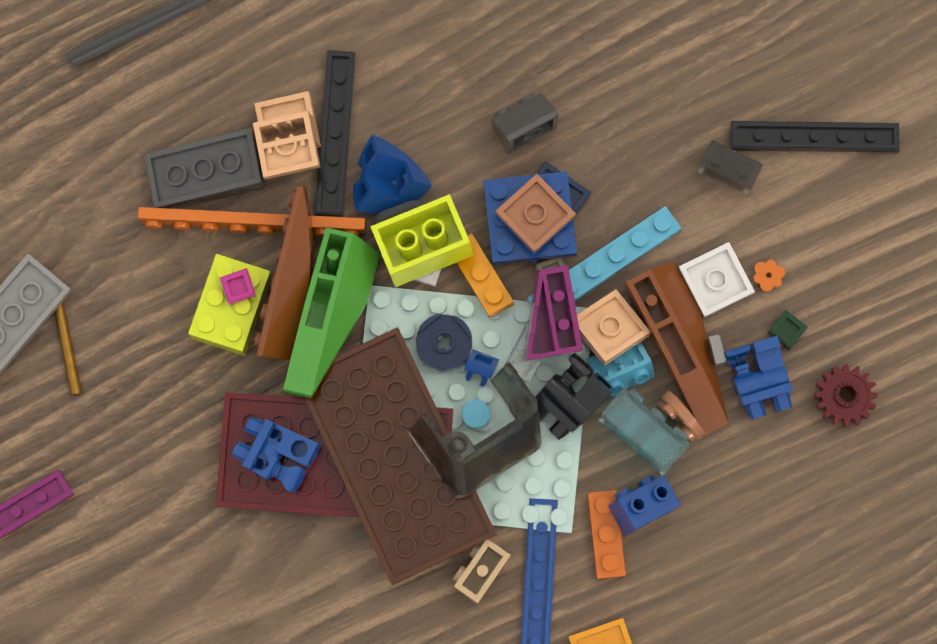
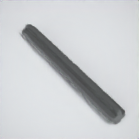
M174 0L69 51L67 57L70 63L76 67L212 0Z

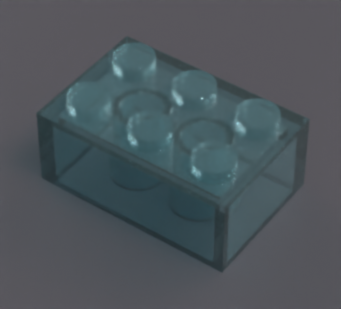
M623 388L601 413L599 421L663 476L690 446L686 441L688 436L675 426L672 429L664 422L666 417L656 408L650 410L642 403L644 398L634 389L628 391Z

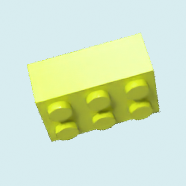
M450 194L370 226L395 288L474 256L471 243Z
M216 254L188 333L193 340L246 356L273 276L271 272ZM247 268L257 297L229 306L220 277Z

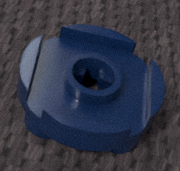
M437 314L429 317L421 324L417 333L416 349L418 356L425 365L439 372L459 368L467 361L472 350V334L469 327L457 316ZM439 336L443 338L449 336L452 339L449 342V349L446 350L444 347L439 349L437 347L439 344L437 338Z

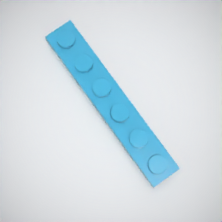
M666 206L569 270L575 302L681 232V226ZM533 294L527 298V302L530 306L532 303Z

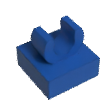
M473 349L464 368L468 370L466 380L470 381L472 375L476 373L482 377L480 386H485L488 379L492 378L499 359Z

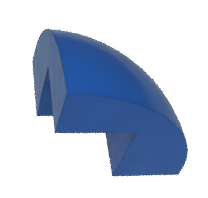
M372 135L358 161L362 171L361 178L358 182H354L353 185L355 209L362 213L378 214L383 210L408 201L418 200L428 192L432 185L424 172L409 156L386 140Z

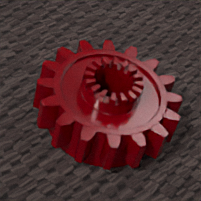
M844 364L841 371H839L837 366L831 368L832 375L825 372L822 375L825 382L818 381L815 385L820 389V392L814 394V398L820 401L816 409H823L825 413L822 418H832V425L834 426L839 421L842 422L844 428L849 426L850 421L857 426L861 423L859 416L868 419L870 414L867 409L874 410L876 408V405L871 402L872 399L878 397V393L871 392V388L876 383H868L866 379L869 373L867 372L861 376L859 374V366H856L852 371H849L848 364ZM841 389H846L851 393V402H844L840 399L839 391Z

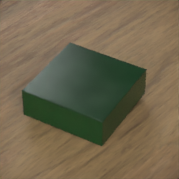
M785 310L767 333L772 337L778 335L779 342L790 350L808 327Z

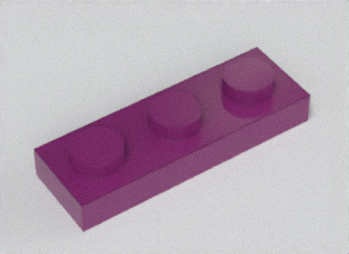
M58 469L0 504V539L75 495L61 470Z

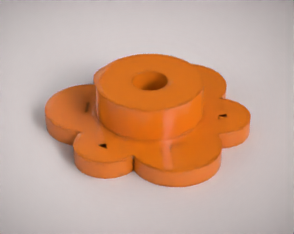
M768 260L766 263L758 262L755 265L754 271L756 274L753 277V281L756 284H760L762 291L769 292L773 287L779 288L782 285L781 279L785 275V269L780 265L776 266L774 260Z

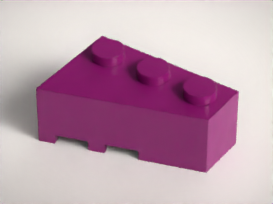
M568 265L537 271L523 362L583 351Z

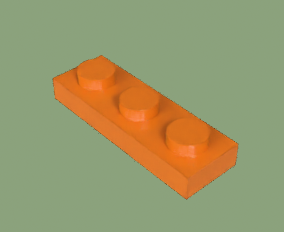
M616 490L587 493L597 579L626 576L621 528L608 507L616 501L614 496L617 494Z

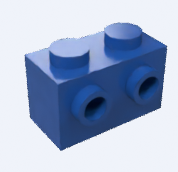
M653 475L637 483L640 488L631 491L630 487L614 495L616 501L608 507L624 536L681 506L665 475L654 479Z

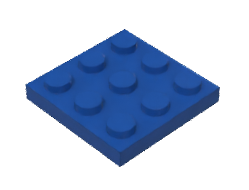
M567 171L538 174L572 209ZM535 175L483 180L492 265L577 256L573 219L541 249L533 254L495 214V211Z

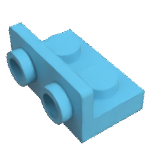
M641 342L605 366L596 355L586 359L588 365L594 370L592 374L598 372L616 389L610 396L619 395L632 386L644 384L655 376L652 361Z

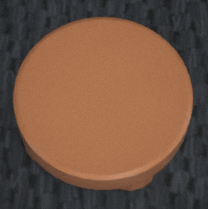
M668 390L661 396V401L657 403V406L667 417L669 416L672 420L675 419L678 422L674 426L684 438L692 442L693 440H699L705 435L703 428L695 417L671 391Z

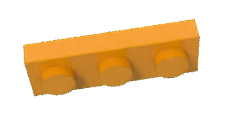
M471 233L467 236L474 256L459 261L456 264L491 319L514 306V301Z

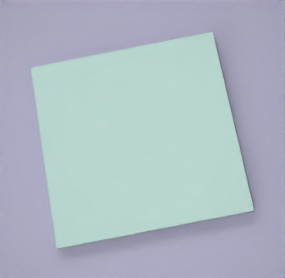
M372 285L367 302L363 343L394 328H399L435 406L454 409L452 441L492 525L528 529V523L534 522L533 530H537V524L545 522L548 526L547 531H550L552 521L556 525V532L572 534L582 425L573 433L570 432L559 440L549 430L558 420L549 412L542 421H539L529 411L536 401L534 397L555 374L562 376L569 369L571 363L568 361V358L574 353L523 362L531 306L527 301L513 300L514 306L490 319L476 296ZM576 307V313L579 314L586 308ZM437 314L459 317L467 324L471 331L472 350L474 349L499 359L492 378L488 379L485 386H480L482 377L476 373L472 375L470 381L466 380L468 370L464 369L466 362L455 370L445 372L432 369L422 362L416 349V337L419 327L426 319ZM442 336L437 338L439 340L437 345L439 349L444 347L447 350L450 348L449 342L452 339L449 336L447 338ZM581 338L583 351L576 352V354L587 363L586 359L589 358L590 348ZM587 376L581 377L572 385L576 393L587 381ZM475 399L484 401L490 409V420L480 429L468 427L462 419L464 405ZM529 498L558 500V507L552 512V505L535 504V506H529Z

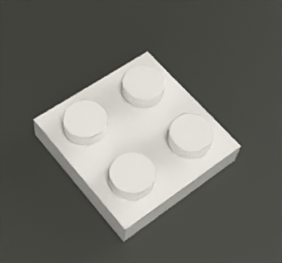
M729 242L678 267L703 318L755 293Z

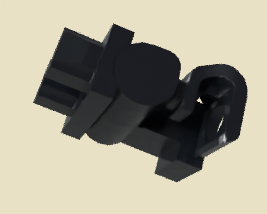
M576 353L568 358V361L571 363L569 369L562 376L555 374L534 397L536 401L529 411L539 421H542L549 412L558 420L549 430L559 440L570 432L576 431L616 390L597 372L576 393L572 385L581 377L589 376L594 372Z

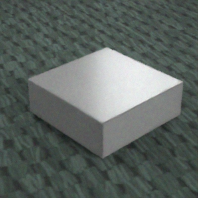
M719 335L710 336L707 341L714 367H721L726 362L721 338Z

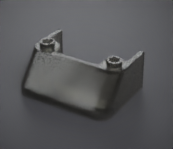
M510 362L505 364L490 381L508 405L510 412L515 418L514 421L476 445H473L464 433L458 431L451 432L442 437L427 414L422 415L407 431L448 492L456 498H465L533 455L541 447L542 437L537 400Z

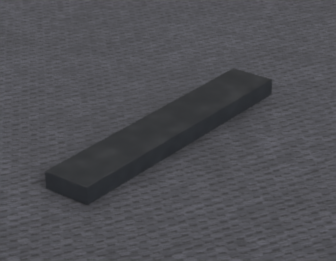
M327 50L321 147L319 153L320 167L318 168L315 215L343 217L355 52Z
M731 121L730 123L731 150L896 153L900 150L899 123Z

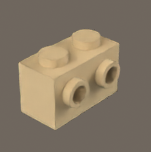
M489 539L473 548L469 555L473 558L467 568L462 565L453 578L457 582L454 589L477 605L511 557L509 553Z

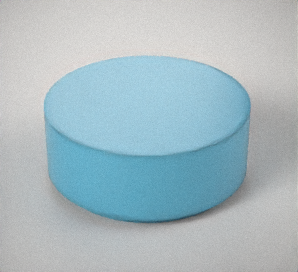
M477 399L467 402L462 409L463 422L472 429L484 427L490 420L488 405L484 401Z

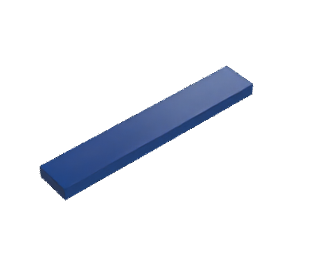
M529 498V506H535V504L552 505L553 512L558 507V500ZM551 521V529L547 531V524L539 522L536 526L537 530H533V522L528 523L521 644H550L556 525Z

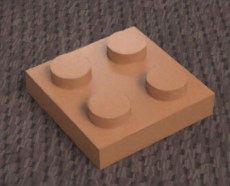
M538 174L532 177L495 211V214L533 254L576 217V213Z

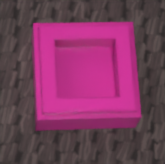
M247 268L220 277L229 306L257 297Z

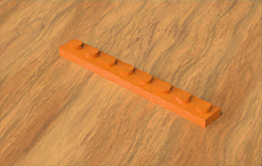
M139 207L138 209L139 221L149 229H161L162 225H171L173 229L184 231L190 230L191 226L201 227L202 231L217 232L218 228H229V231L233 233H246V229L258 230L257 233L272 235L275 231H283L285 219L290 218V215L147 207ZM311 216L312 232L316 237H323L326 227L353 233L358 237L366 233L365 218Z

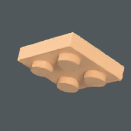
M617 289L577 314L581 338L604 366L648 338L651 333Z

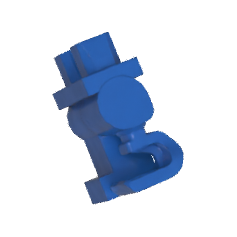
M778 335L725 351L726 363L731 366L736 374L731 381L739 406H744L750 420L766 416L762 400L768 398L772 399L775 412L792 408L789 392L793 391L789 382L788 373L780 351ZM750 350L757 368L755 372L750 371L749 364L746 363Z
M250 417L244 431L255 436L256 439L252 447L238 441L232 455L243 463L242 466L268 480H271L273 477L279 479L286 490L296 494L307 471L298 466L286 467L282 465L281 459L283 455L310 469L321 445L267 419L264 422Z

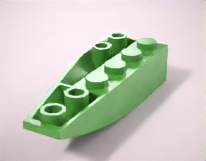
M327 227L325 229L299 323L283 392L312 398L367 305L380 253L353 233Z

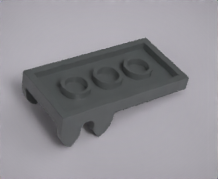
M252 128L144 154L154 208H168L221 194L224 196H236L241 193L240 190L242 189L261 190L265 188L255 132Z

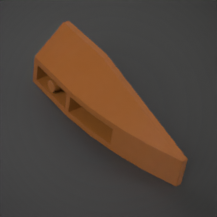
M297 186L296 191H291L289 207H292L290 218H286L282 234L285 235L283 246H280L276 258L278 265L276 273L272 277L269 301L263 304L260 319L264 320L263 329L257 331L254 347L258 348V356L284 360L291 359L313 275L314 246L312 219L307 187Z
M675 262L652 268L626 281L624 289L638 316L651 331L650 338L688 410L705 432L703 437L728 425L729 422L708 345L701 311Z

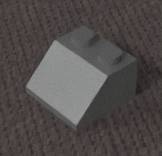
M533 93L523 97L519 101L520 104L512 109L505 107L494 114L495 118L492 119V127L508 154L557 128L559 114L542 93L536 96Z

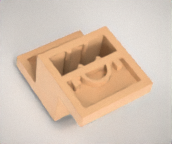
M309 91L254 103L258 122L253 123L263 178L265 180L320 167L317 148L321 147Z

